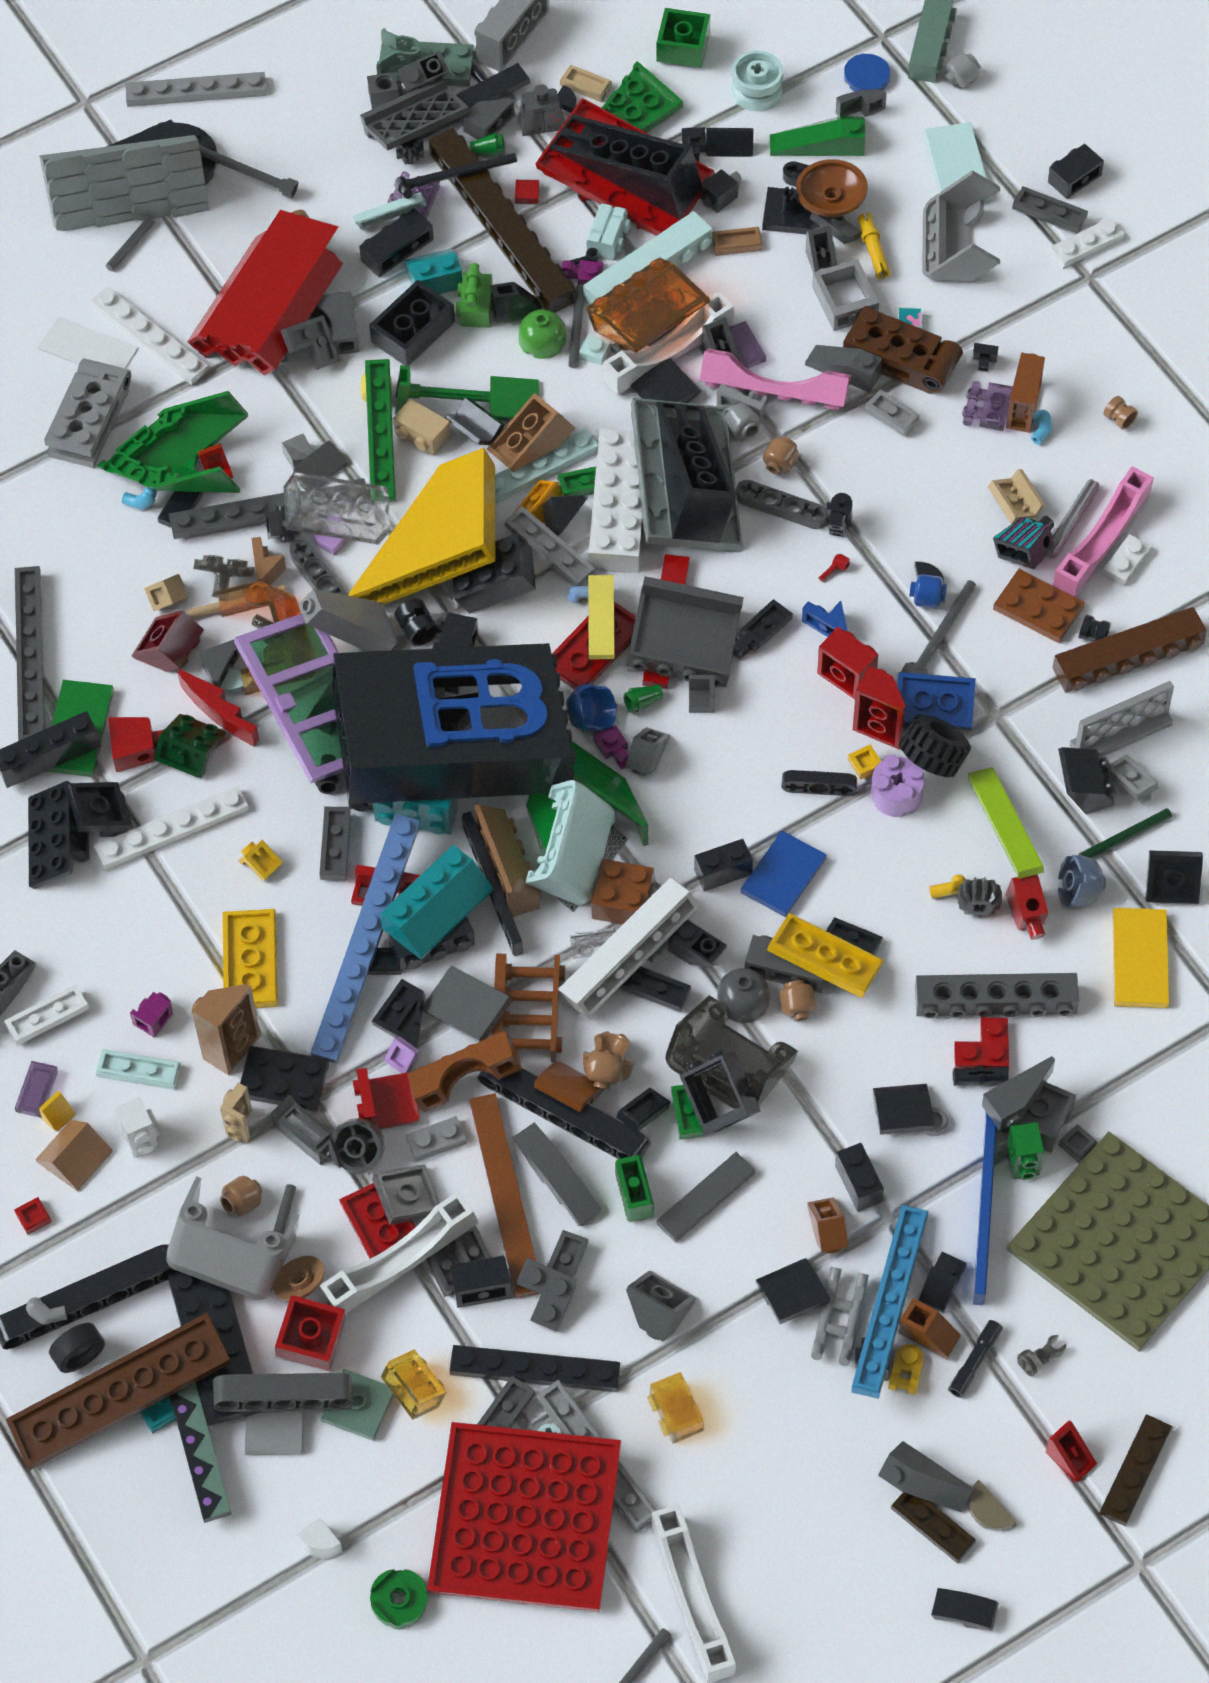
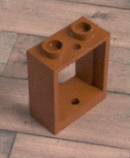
M1021 352L1009 400L1006 428L1030 433L1033 414L1036 410L1042 384L1045 357Z

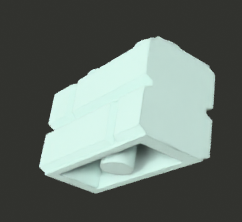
M607 204L599 206L586 241L587 250L589 248H596L598 250L596 257L601 256L602 258L613 260L616 253L622 251L624 244L622 236L624 233L628 234L631 220L627 217L626 209L616 206L613 208Z

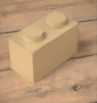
M411 398L393 417L394 433L399 438L410 441L419 450L427 451L432 455L451 436L450 421Z

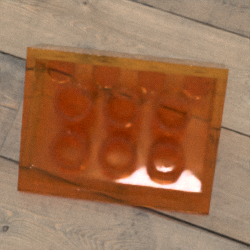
M659 257L651 261L642 270L633 273L623 283L614 286L611 291L602 297L595 299L592 304L586 307L595 332L636 353L711 301L675 264Z

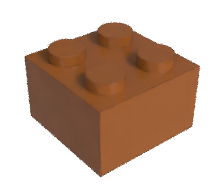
M602 858L591 902L592 919L623 925L651 897L654 886V868Z

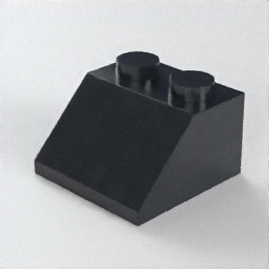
M1059 748L1066 792L1085 815L1115 805L1113 795L1116 794V790L1112 780L1109 779L1108 773L1111 772V766L1107 757L1103 758L1096 749Z

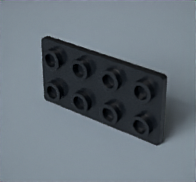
M69 781L57 784L28 798L29 887L32 889L71 874L73 872V858L81 863L89 860V832H78L67 793V787L71 783Z

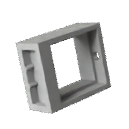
M858 259L813 272L812 288L833 331L853 325L864 306L879 311V301ZM855 278L865 299L836 307L826 286Z

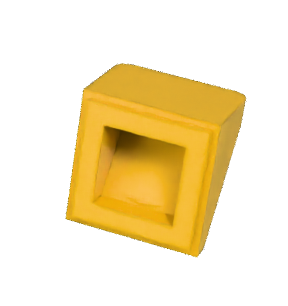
M60 1091L51 1096L39 1108L43 1121L56 1132L75 1115L74 1110Z

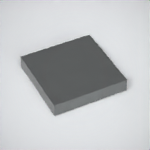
M425 1164L376 1173L372 1178L389 1225L424 1219L440 1203Z

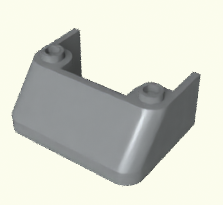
M972 170L926 203L923 209V275L932 280L973 281L1000 264L999 258L973 243L970 244V225L982 218L984 201L999 192L1000 186Z
M196 1176L180 1209L166 1255L168 1265L174 1270L251 1299H265L271 1293L296 1239L300 1215L294 1213L285 1234L266 1231L259 1236L256 1244L249 1243L204 1226L207 1220V1210L201 1203H198L202 1178Z

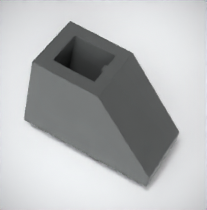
M440 50L397 69L407 92H411L450 73Z

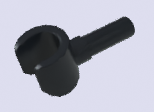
M589 248L585 256L568 261H572L576 265L580 264V260L598 262L599 257H595L598 250L596 248Z

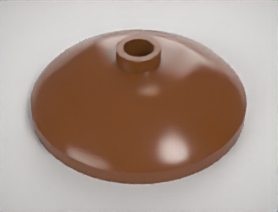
M838 159L821 160L809 165L801 172L796 182L797 198L801 205L808 211L825 217H838L853 212L862 205L868 190L867 179L863 172L855 165Z

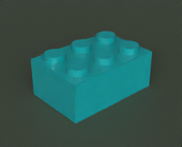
M457 799L373 803L375 821L383 825L390 826L394 815L398 814L420 820L421 825L419 829L427 830L437 835L443 833L451 835L458 803Z

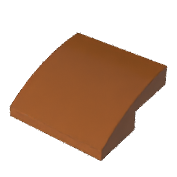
M561 1061L555 1062L545 1069L536 1078L534 1088L578 1112H581L588 1103L592 1105L605 1090L593 1087L594 1081H590L585 1074Z

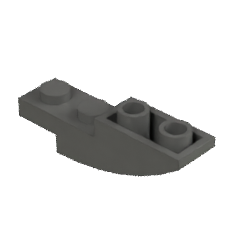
M16 950L0 964V1016L15 999L36 967L34 961Z

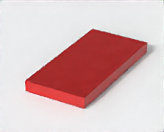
M614 602V659H589L588 615L552 653L556 654L557 666L555 672H559L560 680L573 689L579 685L593 684L631 644L636 616Z

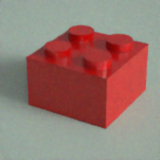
M837 627L819 646L817 674L855 700L856 688L868 667L877 669L878 654L874 648L864 645L857 640L851 632Z
M291 1295L275 1344L276 1357L330 1371L346 1320L345 1309Z

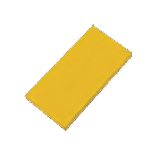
M1113 908L1114 1006L1168 1008L1167 909Z
M260 909L222 912L223 988L247 984L251 986L255 1008L278 1007L276 910Z
M791 913L787 915L767 948V951L860 998L864 997L884 962L883 959Z

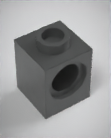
M395 72L367 76L368 93L372 109L398 98L399 95H403L401 81H396Z

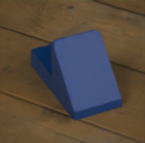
M809 601L802 608V622L826 637L837 627L847 631L842 601H839L830 613L822 606L814 605Z

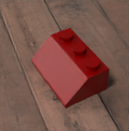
M869 666L856 688L852 730L899 750L905 715L904 701L893 676L885 670Z

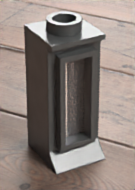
M289 1095L271 1112L273 1126L319 1165L326 1159H332L328 1146L332 1132L297 1104L292 1096Z

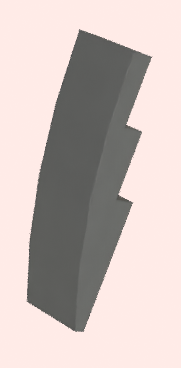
M535 1122L512 1137L541 1182L546 1183L559 1204L565 1206L578 1226L602 1210L566 1159Z

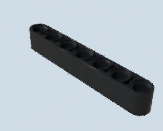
M523 1068L499 1080L492 1074L480 1071L477 1076L479 1082L488 1089L616 1159L635 1155L643 1157L651 1145L649 1138L641 1132H636L621 1121L589 1104L581 1112H578L534 1088L535 1080L538 1076Z
M162 1244L39 1298L50 1309L65 1306L66 1320L40 1324L29 1316L26 1310L27 1304L0 1315L1 1347L5 1350L13 1349L167 1281V1274L180 1272L172 1269L166 1261L169 1245Z

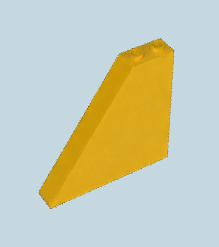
M484 447L439 465L351 589L348 596L381 602L385 605L495 562V464Z

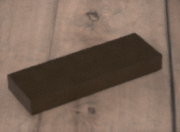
M903 1492L891 1505V1509L956 1563L976 1543L974 1537L930 1501Z

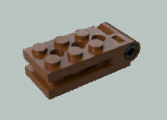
M866 306L863 307L843 341V347L862 349L881 357L882 375L929 394L931 392L938 393L943 390L963 355V350L957 343L950 340H944L941 343V336Z

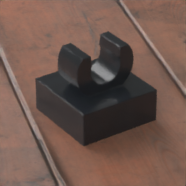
M974 343L973 359L979 360V371L988 372L989 361L997 362L999 346Z

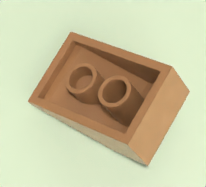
M534 393L489 445L487 450L513 472L560 447L575 427Z

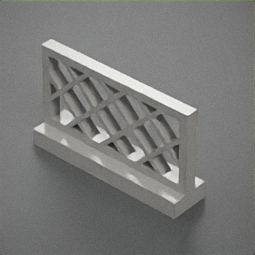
M1171 681L1165 682L1080 720L1077 738L1070 740L1069 746L1071 748L1096 749L1104 756L1172 726L1173 719L1169 715V708L1174 685Z

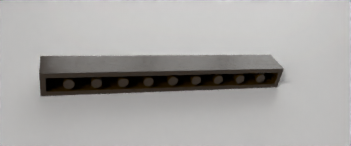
M454 128L429 139L430 155L442 171L479 162L476 153L473 150L470 151L467 147L465 138L462 135H458ZM488 169L448 179L534 296L539 299L544 309L556 313L574 304V293L576 292L574 284L570 279L567 280L564 277L560 265L552 261L548 249L541 246L536 233L533 230H529L524 217L521 214H517L512 201L509 198H505L500 185L497 182L494 183L491 179Z

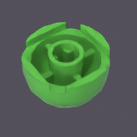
M540 309L530 312L522 319L518 335L519 345L523 352L534 354V358L538 359L550 358L560 353V349L566 344V328L562 319L553 311Z

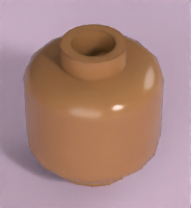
M787 437L771 440L763 454V461L767 465L766 469L775 475L790 472L799 457L797 444Z
M804 980L784 984V989L779 992L783 1014L787 1017H794V1021L810 1018L809 1013L817 1008L812 986L805 984Z
M244 1175L235 1178L222 1188L220 1197L222 1207L228 1214L244 1216L260 1205L261 1186L255 1179L251 1180Z

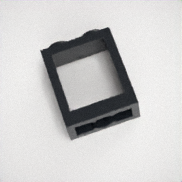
M723 1050L715 1052L708 1056L710 1061L703 1064L702 1060L690 1064L687 1066L688 1071L679 1075L705 1136L719 1132L761 1112L735 1051L726 1054ZM723 1065L740 1107L718 1117L701 1075Z

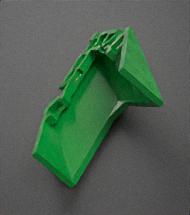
M229 391L165 408L157 414L159 418L149 427L144 425L115 449L117 453L108 461L102 460L96 465L99 469L156 491L240 493V488L221 467L199 472L197 471L199 451L214 446L248 417V412Z
M572 741L570 748H574L576 753V763L571 764L573 767V780L586 786L613 808L635 822L642 844L647 846L648 823L625 777ZM549 794L529 795L526 809L542 855L545 856L557 810L552 808V804L556 801L548 798Z

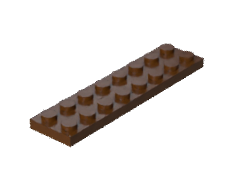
M205 1313L6 1418V1422L26 1467L31 1470L228 1366L232 1361L210 1315Z

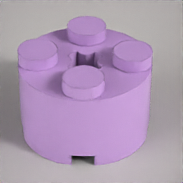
M896 755L886 756L876 766L872 775L871 798L876 808L881 813L891 817H901L902 814L909 812L911 814L916 811L923 797V769L908 758L897 757Z

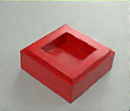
M516 179L515 203L539 204V180Z
M39 1197L14 1209L27 1235L52 1222Z

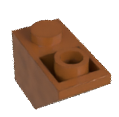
M915 1298L912 1299L899 1322V1334L945 1359L949 1358L961 1337V1334L939 1311Z

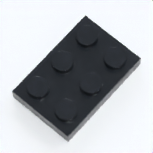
M250 1046L240 1084L248 1088L250 1100L279 1105L291 1095L295 1102L303 1109L318 1111L329 1067V1059Z

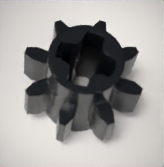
M414 138L397 146V159H402L405 165L417 164L419 157L424 158L423 141H418L417 138Z

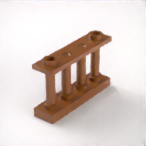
M496 953L495 989L508 995L513 1001L552 1002V1015L510 1014V1011H505L493 1028L491 1035L503 1032L504 1027L509 1028V1025L551 1026V1039L511 1038L515 1043L516 1049L550 1050L551 1063L556 1062L557 1053H562V1037H557L558 989L560 988V981H565V965H560V955H555L554 967H514L512 964H507V954ZM512 977L554 978L553 991L511 990L506 985L507 980H512Z

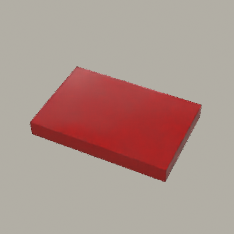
M374 1183L339 1199L340 1205L369 1259L387 1250L416 1228L413 1221L389 1225Z

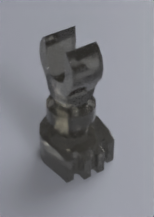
M1059 1335L1050 1336L1046 1345L1042 1349L1038 1348L1034 1353L1027 1349L1018 1354L1017 1363L1027 1375L1033 1377L1042 1370V1365L1048 1363L1050 1358L1063 1355L1066 1344L1059 1349L1052 1346L1057 1341Z

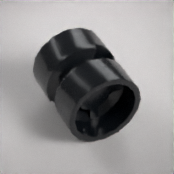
M413 598L407 600L394 613L409 643L414 647L431 642L439 632L437 624L422 599Z

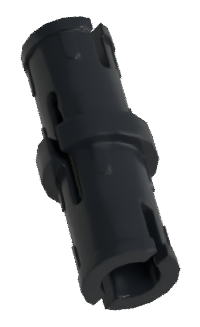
M977 1065V1068H953L952 1071L954 1086L978 1084V1087H982L984 1084L1004 1083L1009 1080L1008 1066L983 1067V1065Z

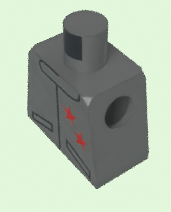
M540 84L534 88V91L523 94L519 111L522 136L559 131L565 119L556 89H548L547 86Z

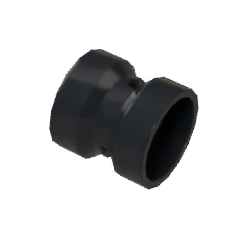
M1086 615L1078 638L1085 641L1088 639L1096 641L1108 636L1111 622L1105 620L1100 622L1095 620L1093 616Z

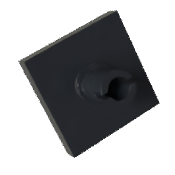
M767 188L762 230L806 234L810 230V216L812 212L801 205L795 188Z
M1149 850L1145 891L1146 902L1199 904L1203 853Z

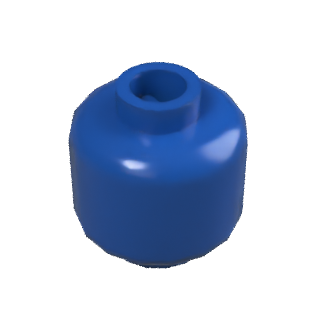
M920 574L916 582L911 581L909 597H914V603L918 607L937 609L940 603H945L947 584L943 583V579L940 576Z

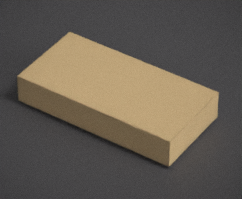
M570 65L560 79V86L566 85L574 92L602 102L612 87V81Z

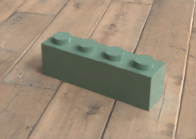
M954 0L924 1L909 61L908 79L935 83L937 74H942L944 60H941L942 56L946 57L948 43L945 41L951 38L953 25H950V21L955 22L957 8L953 7Z

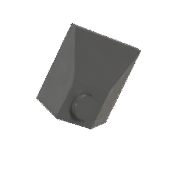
M650 1270L628 1285L626 1289L639 1328L646 1331L649 1337L661 1340L662 1342L675 1332L696 1300V1297Z

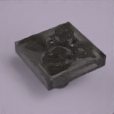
M210 554L203 555V559H195L193 569L216 574L211 597L228 599L230 577L254 576L255 567L248 566V561L228 559L227 562H224V557Z

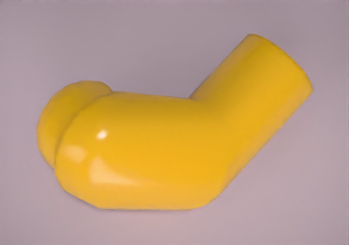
M958 874L952 877V882L931 885L929 887L931 898L958 894L959 885L964 883L965 877Z

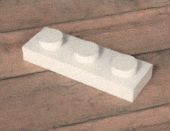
M1110 217L1052 245L1050 253L1060 266L1065 268L1123 240L1124 233Z
M75 984L4 1020L18 1046L89 1010V1006Z

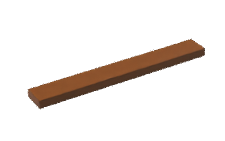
M496 1093L470 1098V1107L515 1297L518 1299L539 1294L516 1284L526 1259L529 1258L534 1261L536 1259Z

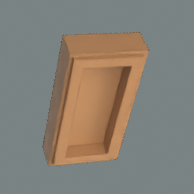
M759 227L712 232L715 256L762 251L763 245Z

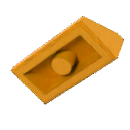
M539 480L515 511L523 506L539 521L544 523L545 518L542 504L551 497L562 496L560 485L555 481Z

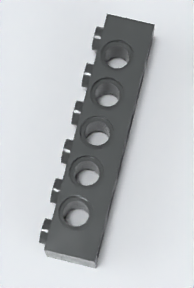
M1077 973L916 975V1016H923L925 1018H935L937 1016L961 1018L965 1015H977L978 1017L1004 1015L1006 1017H1015L1021 1014H1031L1032 1016L1039 1017L1045 1014H1058L1060 1016L1077 1014L1079 1006ZM1025 994L1029 998L1023 999L1020 998L1018 995ZM1045 994H1053L1056 997L1048 998ZM943 995L948 997L949 999L941 1000L938 998V996ZM972 995L975 997V999L970 1000L965 998L964 996ZM992 995H1000L1002 998H1001V999H994V998L991 997V996H992Z

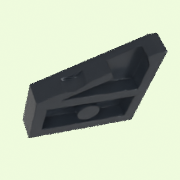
M401 979L373 1018V1025L395 1038H403L417 1048L425 1000L424 991Z

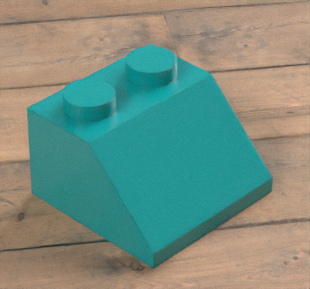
M451 249L404 260L411 284L419 280L438 294L457 290L458 283L463 281L462 269L458 258Z

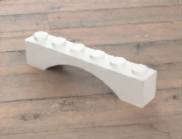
M720 291L700 302L681 324L651 346L646 345L638 349L622 350L602 362L604 382L618 396L631 388L630 385L659 363L669 358L674 361L702 344L703 325L722 317H726L729 327L733 325L734 306Z
M457 1191L435 1206L415 1229L396 1244L363 1263L341 1270L322 1283L320 1287L332 1306L345 1309V1314H347L479 1222L474 1211L461 1193Z
M676 1504L652 1512V1526L707 1683L735 1675L736 1663L727 1637L719 1623L708 1595L680 1505Z

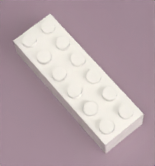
M599 430L588 562L595 567V570L638 573L642 530V503L633 431Z

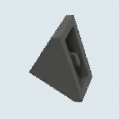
M831 226L808 230L806 233V255L813 272L837 265Z
M726 317L702 326V347L704 351L714 349L730 352L740 362Z
M234 639L200 652L202 665L210 683L220 688L229 669L234 668L241 655L234 643Z

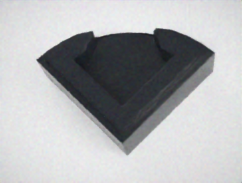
M563 85L558 92L562 110L572 113L576 107V96L569 87Z
M915 562L916 577L920 574L940 576L944 583V577L937 567L926 562Z

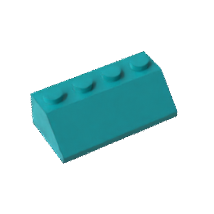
M452 845L380 913L382 929L422 960L493 892V887L474 860L455 845Z

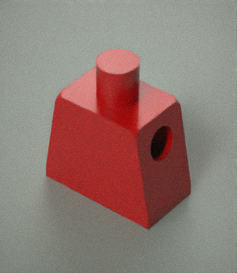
M108 718L112 756L116 772L155 761V746H157L159 735L163 730L153 731L150 718Z
M1038 874L1018 879V877L1011 878L1005 896L1017 929L1020 931L1027 929L1031 940L1044 937L1046 934L1043 924L1048 916V909Z

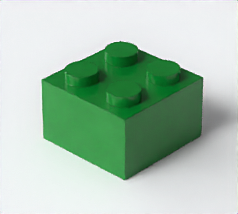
M665 8L656 42V61L702 68L710 36L711 14Z

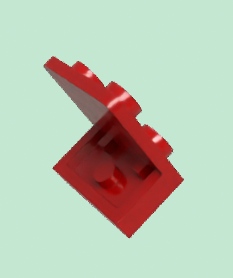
M367 1068L356 1069L357 1080L352 1081L355 1096H361L362 1104H357L359 1118L372 1121L379 1129L413 1124L419 1121L418 1105L413 1097L408 1073L369 1079Z

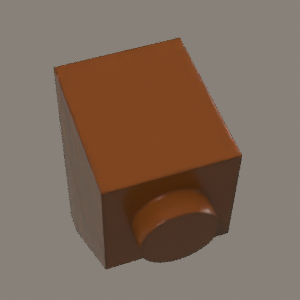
M834 1197L807 1202L816 1243L821 1252L837 1253L842 1248L849 1247L845 1218Z

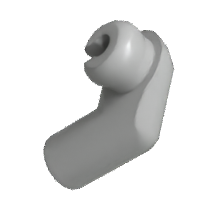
M33 1297L27 1302L26 1310L29 1316L40 1324L67 1319L65 1306L50 1309L37 1297Z

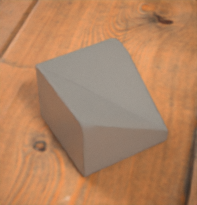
M304 434L282 442L283 454L292 468L312 453Z

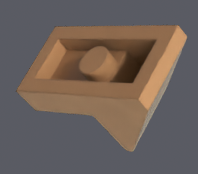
M261 537L251 538L258 589L261 591L268 589L285 571L286 564L284 555L269 556L268 546L262 545Z

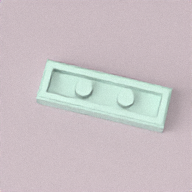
M419 192L413 194L410 199L404 197L355 214L353 217L357 226L363 229L400 216L413 208L416 210L424 208L427 204L425 197Z
M102 1049L95 1073L97 1077L175 1090L181 1070V1062Z

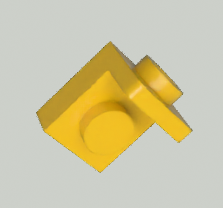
M263 840L259 841L256 845L253 841L250 842L241 851L244 856L238 860L241 864L245 862L262 881L283 863Z

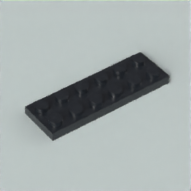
M182 1272L167 1274L180 1326L208 1313L232 1361L228 1366L196 1382L207 1425L210 1426L263 1412H222L214 1409L213 1379L220 1375L253 1374L230 1290Z

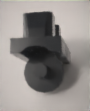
M846 493L835 494L832 497L831 503L827 502L826 516L827 522H829L828 527L830 528L829 535L844 537L846 526L852 527L853 501Z

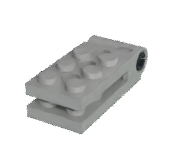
M86 358L80 361L77 373L75 372L44 438L45 445L49 446L47 449L48 457L90 468L95 467L129 393L132 376L131 370Z

